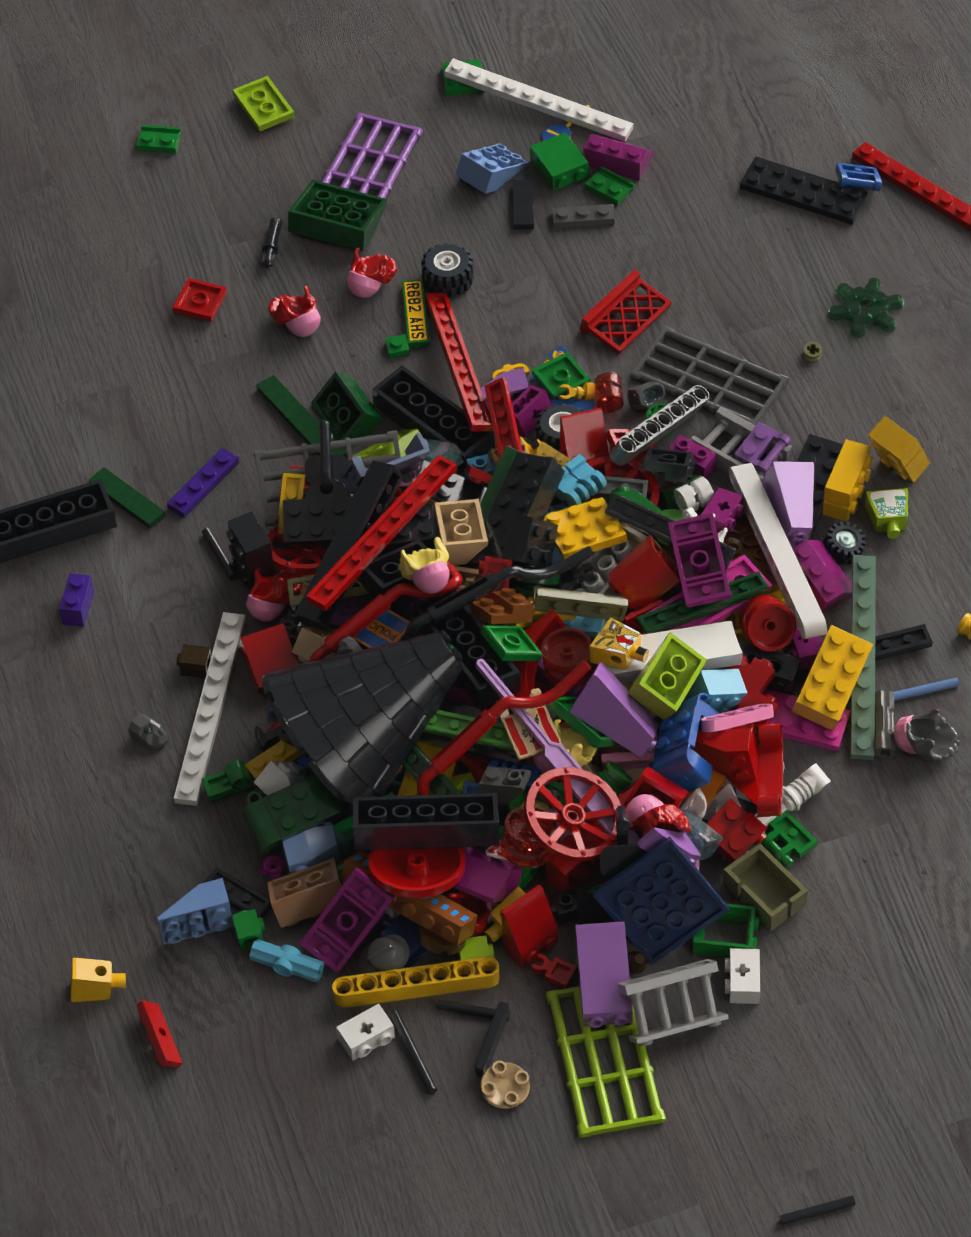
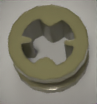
M808 342L804 345L803 358L806 361L816 362L821 358L822 347L820 344ZM810 350H814L815 354H810Z

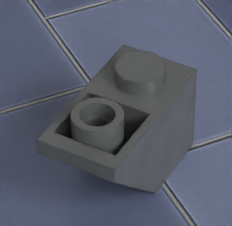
M487 766L479 785L482 793H497L498 804L508 805L524 791L531 776V771Z

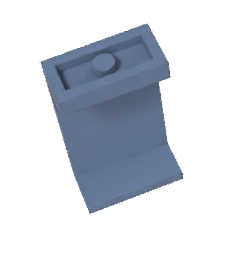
M420 432L416 433L404 451L406 456L388 462V464L394 465L402 474L418 469L430 452L427 440L422 437ZM359 455L350 459L340 475L349 494L357 491L367 471Z

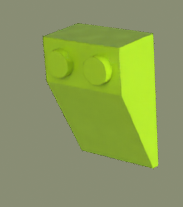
M670 632L637 676L627 694L665 720L677 712L707 659Z

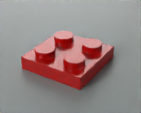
M188 278L172 307L173 313L212 322L227 294V287Z

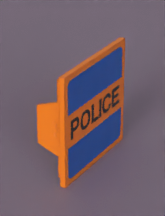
M388 609L353 639L367 648L399 642L402 640L410 621Z

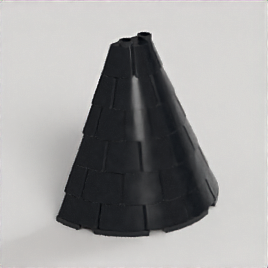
M444 630L413 637L410 640L383 644L380 647L353 651L348 654L327 657L318 661L296 664L292 667L270 670L262 676L264 692L272 701L270 706L287 736L297 750H300L305 757L311 758L308 760V766L340 803L344 801L346 805H352L349 808L352 814L353 797H383L413 745H416L430 719L433 718L447 692L462 671L464 666L460 660L463 658L455 647L452 649L449 644L451 639Z

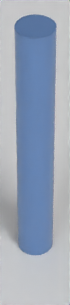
M956 677L892 693H894V701L958 687L959 681Z

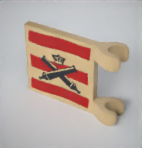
M539 688L531 690L529 697L538 696L542 693ZM546 705L526 709L552 742L562 744ZM507 709L499 716L518 761L544 752L541 745L515 714L510 715Z

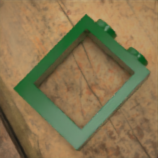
M727 904L729 911L717 919L719 921L748 923L746 944L704 940V928L694 935L693 955L730 958V948L756 949L757 937H753V930L758 931L759 916H755V906Z

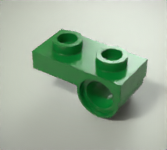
M239 759L227 763L224 771L201 778L209 802L254 787L248 769L244 762Z

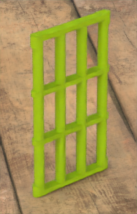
M579 986L548 991L546 998L552 1010L558 1036L556 1041L561 1049L568 1079L566 1084L571 1092L578 1122L576 1127L579 1138L664 1123L666 1118L664 1110L660 1106L653 1078L654 1070L650 1066L646 1046H639V1044L635 1043L641 1068L626 1070L618 1036L638 1033L634 1009L630 1025L615 1027V1024L605 1025V1030L592 1032L590 1026H583ZM573 996L582 1034L567 1036L559 999ZM608 1038L616 1072L602 1075L594 1040ZM584 1042L592 1077L577 1079L570 1045ZM643 1076L652 1116L638 1118L628 1079ZM619 1081L628 1120L613 1123L604 1083ZM594 1085L604 1125L589 1127L580 1088Z

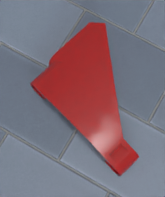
M749 723L729 728L751 729L758 754L756 780H728L757 806V818L781 816L783 800V734L781 723L761 724L759 726L755 723Z

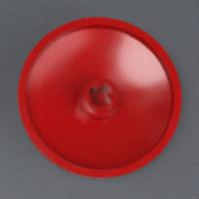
M462 847L371 850L368 860L369 873L374 883L390 894L406 898H425L448 891L461 880L466 866L465 853Z

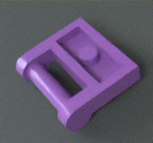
M758 422L734 453L735 458L745 464L752 463L756 470L766 474L772 462L792 440L788 435L779 433ZM776 441L777 443L769 452V454L765 457V459L763 461H759V459L766 452V450L769 448L772 442Z

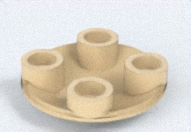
M496 1061L486 1070L481 1078V1093L485 1100L494 1107L501 1109L514 1108L520 1105L529 1094V1075L516 1064Z

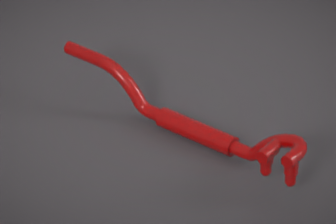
M447 561L450 580L437 593H425L415 585L402 583L392 587L383 596L379 594L346 623L324 639L325 643L314 651L310 656L309 662L322 660L331 652L336 653L339 642L348 636L354 638L386 612L391 607L390 604L399 596L409 595L421 598L444 596L453 592L462 584V575L453 564ZM278 721L267 731L269 732L281 726V724Z
M583 660L550 691L533 697H504L497 701L489 710L485 709L430 761L432 764L418 778V795H429V783L439 773L443 774L489 731L497 723L496 719L508 708L532 709L558 700L591 669V666Z

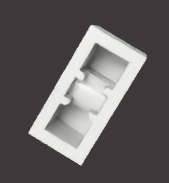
M730 948V958H725V972H729L730 979H725V994H730V1003L759 1004L760 949Z
M379 1004L336 1027L338 1040L352 1061L359 1057L367 1056L371 1050L379 1046H385L395 1038L394 1025Z

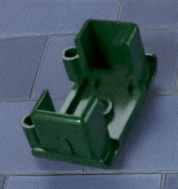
M309 766L303 770L304 779L263 798L255 791L248 794V805L242 810V815L263 855L266 856L282 849V841L324 822H331L332 825L339 823L343 820V813H348L343 802L340 803Z

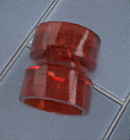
M605 372L598 375L594 380L597 408L601 407L602 412L613 413L620 410L624 406L621 377L613 372Z

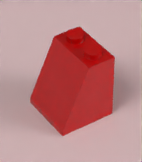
M651 535L646 537L608 574L610 580L608 584L615 593L620 592L624 599H628V609H634L635 612L654 602L681 581L677 566Z
M284 623L240 638L238 648L258 693L264 691L262 676L266 672L298 664L295 654L292 653L293 648Z

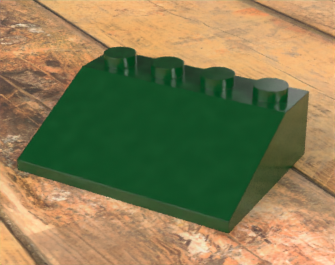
M312 179L288 211V231L354 250L359 248L360 251H364L373 238L386 207L387 199Z

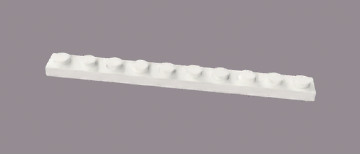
M454 58L445 70L444 77L626 142L633 130L634 123Z
M223 612L174 795V803L198 805L203 786L201 778H204L206 775L240 638L242 637L246 621L243 614Z

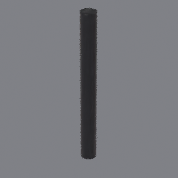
M394 1009L389 1015L428 1094H434L437 1092V1087L399 1011Z

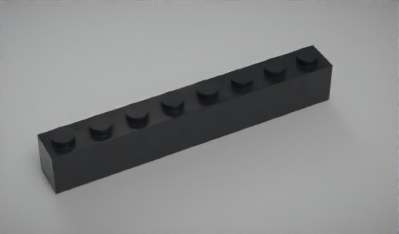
M373 460L366 471L294 614L305 626L324 631L327 630L346 590L326 611L308 603L306 595L388 509L404 477L394 465Z

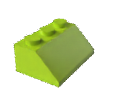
M403 429L397 432L401 457L406 456L404 451L416 433H419L418 429ZM393 441L374 444L352 456L359 455L361 459L395 454Z

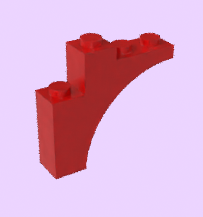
M552 609L524 631L543 654L551 640L566 627V624L555 610ZM512 661L520 671L521 691L514 694V697H529L531 690L535 689V674L539 661Z
M742 655L741 665L725 667V669H739L747 690V694L740 700L737 709L758 704H772L775 717L779 711V705L776 704L778 700L768 693L763 695V692L776 674L775 669H773L774 665L765 658L759 660L756 657L751 664H748L749 659ZM774 717L753 723L757 726L770 724Z

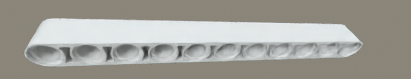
M747 463L730 467L729 476L733 488L737 494L743 495L744 512L786 604L795 616L796 625L801 637L809 639L826 635L827 625L825 618L753 464Z

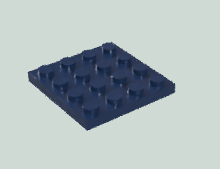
M671 837L665 839L592 891L593 897L615 922L624 921L625 934L652 965L729 911V906Z

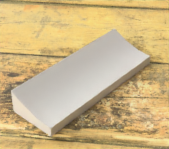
M732 621L641 635V647L649 650V656L645 663L634 659L625 670L608 666L607 668L621 683L634 682L670 632L707 659L702 670L741 665L743 653L737 641Z

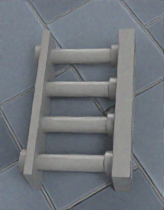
M721 406L716 411V427L703 441L695 436L691 438V441L716 453V467L729 474L730 467L745 463L733 459L728 454L748 437L755 425ZM723 431L732 434L733 438L720 451L711 446ZM776 441L772 442L765 454H769L777 443ZM785 446L773 462H790L792 446ZM756 470L758 477L761 481L764 477V474Z
M706 959L617 983L619 993L631 998L638 1033L630 1035L629 1040L639 1044V1046H646L652 1044L654 1039L705 1025L707 1027L719 1026L721 1021L729 1019L728 1014L720 1011L716 1012L709 977H711V973L719 971L717 961ZM695 977L700 980L707 1015L696 1018L693 1017L687 988L688 979ZM674 983L678 989L684 1021L671 1024L664 990L666 985ZM651 990L655 994L661 1027L648 1030L641 999L643 991Z

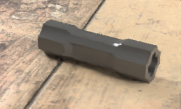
M879 690L875 692V755L878 758H891L895 752L893 725L894 693L891 691Z

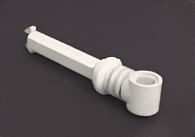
M817 763L808 768L794 782L786 787L783 786L782 813L786 810L788 812L799 811L802 803L811 798V796L816 795L831 782ZM778 816L759 817L757 819L767 827L769 822Z

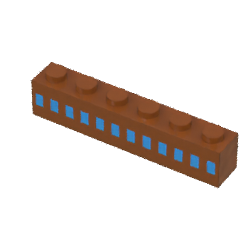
M360 850L344 861L341 876L343 882L348 879L356 867L371 878L368 861L369 853ZM441 894L425 898H406L394 895L395 898L388 906L456 946L474 934L478 916Z

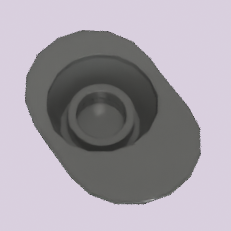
M394 934L375 939L364 948L360 955L359 968L361 973L366 974L403 968L410 955L406 940Z

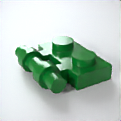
M787 810L781 816L769 822L768 828L772 832L769 834L764 832L766 838L760 843L765 849H769L775 855V859L779 863H783L787 868L794 864V860L790 857L792 853L800 859L818 845V841ZM780 839L786 846L781 848L775 841Z

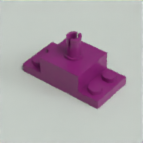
M713 513L668 522L686 607L690 608L731 599V591Z
M356 867L299 944L338 973L384 915L385 910L395 896L382 890L374 883L372 878Z

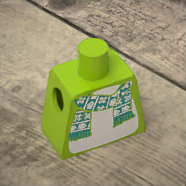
M908 488L866 492L865 509L875 531H886L888 538L895 539L900 536V530L906 529L908 519Z

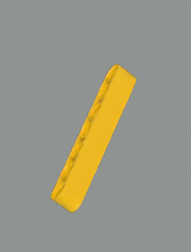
M482 957L337 978L333 982V998L337 1006L348 1008L491 988L499 982V963L495 958ZM492 971L493 973L486 974L484 972ZM467 974L469 976L461 977L460 975ZM420 981L418 984H413L412 982ZM391 984L396 985L395 987H388ZM341 991H348L345 994H340Z

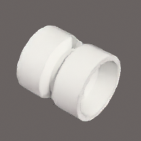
M704 477L692 481L690 486L685 484L674 490L676 503L682 511L689 507L693 508L694 512L699 509V506L704 508L714 496L710 483Z

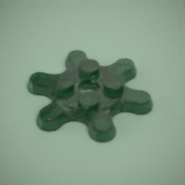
M877 278L869 279L865 288H852L846 283H841L836 288V295L842 298L844 303L832 306L828 311V317L834 321L841 319L851 321L850 333L856 338L863 337L870 326H879L885 332H892L896 329L897 325L888 313L891 310L901 309L904 306V300L898 294L886 296L884 292H881L882 285ZM867 303H869L868 305L870 306V308L868 309L861 307L863 305H866Z

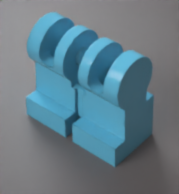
M579 454L565 464V468L562 466L565 473L555 496L561 501L565 500L570 507L582 504L581 501L586 502L590 495L594 496L598 493V489L602 490L606 487L607 481L601 472L594 470L586 463V459Z

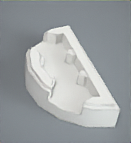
M696 789L679 808L686 815L689 827H695L699 824L706 814L707 803L701 789Z

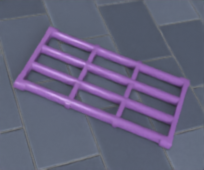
M359 112L344 142L340 144V149L329 169L325 171V176L321 182L330 184L332 179L343 181L340 187L348 189L350 184L361 186L359 192L367 194L369 188L380 191L377 197L386 198L388 193L391 192L392 185L400 170L406 164L407 157L415 142L422 135L423 129ZM363 122L374 124L362 147L352 144ZM382 127L392 129L381 151L370 149ZM400 131L411 134L399 156L388 154ZM347 151L358 154L347 174L337 172ZM366 156L376 158L366 179L355 176ZM384 161L395 163L384 184L374 181Z

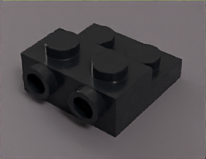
M648 448L643 470H649L653 474L665 472L666 481H670L672 484H682L683 482L687 483V479L692 480L695 460H692V452Z

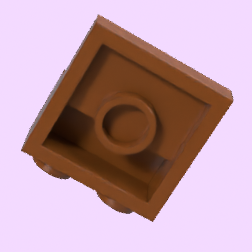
M503 588L501 591L492 592V599L481 598L480 601H474L471 603L470 609L490 624L532 622L535 604L532 600H526L523 594H517L514 589Z

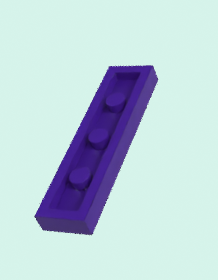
M221 448L167 502L168 509L185 518L239 463V457Z

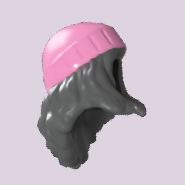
M937 708L925 714L902 717L898 720L894 729L896 745L907 753L919 754L926 761L940 762L953 757L958 752L957 746L960 744V740H958L959 735L951 727V724L938 714L939 710Z

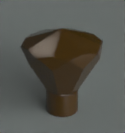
M639 951L629 952L627 954L629 972L632 974L642 973L647 967L646 957Z

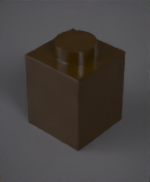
M184 644L182 652L177 654L176 665L180 667L181 675L206 678L212 656L210 647Z

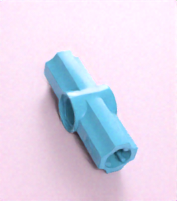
M257 939L254 941L249 955L250 960L272 967L276 973L285 977L295 975L317 982L323 973V961L303 955L297 948L291 945H282L280 947Z

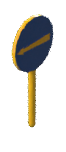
M568 122L566 125L557 124L547 127L542 133L543 141L565 132L571 138L572 133L569 127L573 123Z

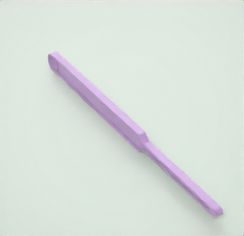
M478 659L476 663L477 670L501 699L508 696L514 697L483 659ZM510 708L544 749L543 758L552 769L562 767L582 769L561 743L552 742L525 709ZM571 779L572 793L580 801L591 788V785ZM597 791L585 806V809L588 812L610 809V806L603 795ZM613 817L595 820L606 834H611ZM628 829V844H637L640 840L639 836L633 830Z

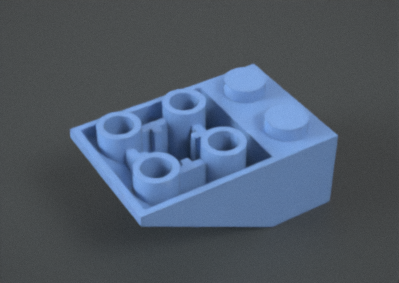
M495 144L462 153L455 175L486 194L500 189L525 168L528 162L523 160L519 154L507 150L506 146Z
M223 878L197 885L158 917L164 945L169 943L175 944L184 939L198 938L207 933L220 932L234 927Z

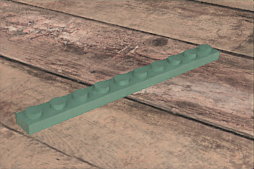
M853 555L851 634L872 643L873 646L851 693L850 759L874 760L876 556Z

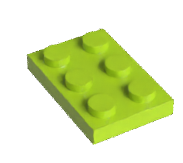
M268 76L232 90L233 96L259 132L295 118L294 111Z

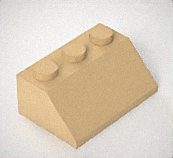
M479 499L434 503L438 534L442 544L448 551V561L453 566L468 563L488 545Z

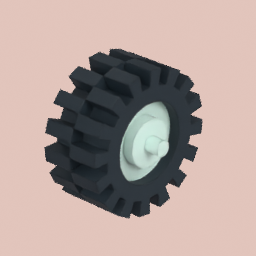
M843 521L829 528L823 544L832 557L836 558L837 563L842 560V564L846 565L848 561L850 564L852 563L853 555H861L866 545V541H864L866 537L865 534L861 535V529H855L857 525L853 524L851 527L849 526L850 522H846L843 525Z

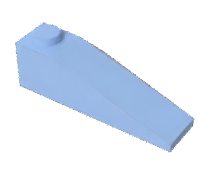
M324 822L323 826L313 827L282 841L283 856L289 874L339 857L331 822Z

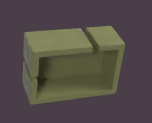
M760 843L724 869L723 885L736 898L740 897V902L743 905L755 906V916H759V921L770 932L785 922L787 915L792 917L807 904L808 890Z

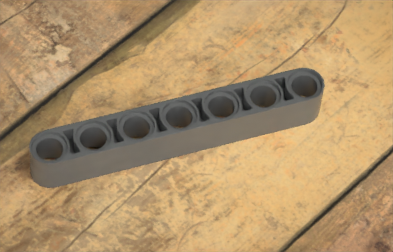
M700 385L692 387L625 434L610 451V459L617 465H625L694 416L709 399L707 389Z

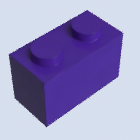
M69 573L59 607L63 625L85 626L95 592L91 575Z

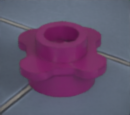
M274 855L267 856L263 861V866L259 868V873L262 876H270L273 880L281 877L282 870L287 867L286 861Z

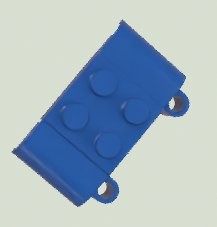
M700 693L683 701L677 712L665 720L660 717L658 718L657 723L660 725V731L654 754L655 759L648 765V767L689 791L688 793L709 784L713 770L711 764L691 749L695 747L697 732L701 731L700 719L720 714L704 701L708 699L706 693Z

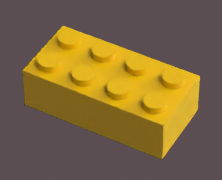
M831 625L791 712L834 731L873 644Z

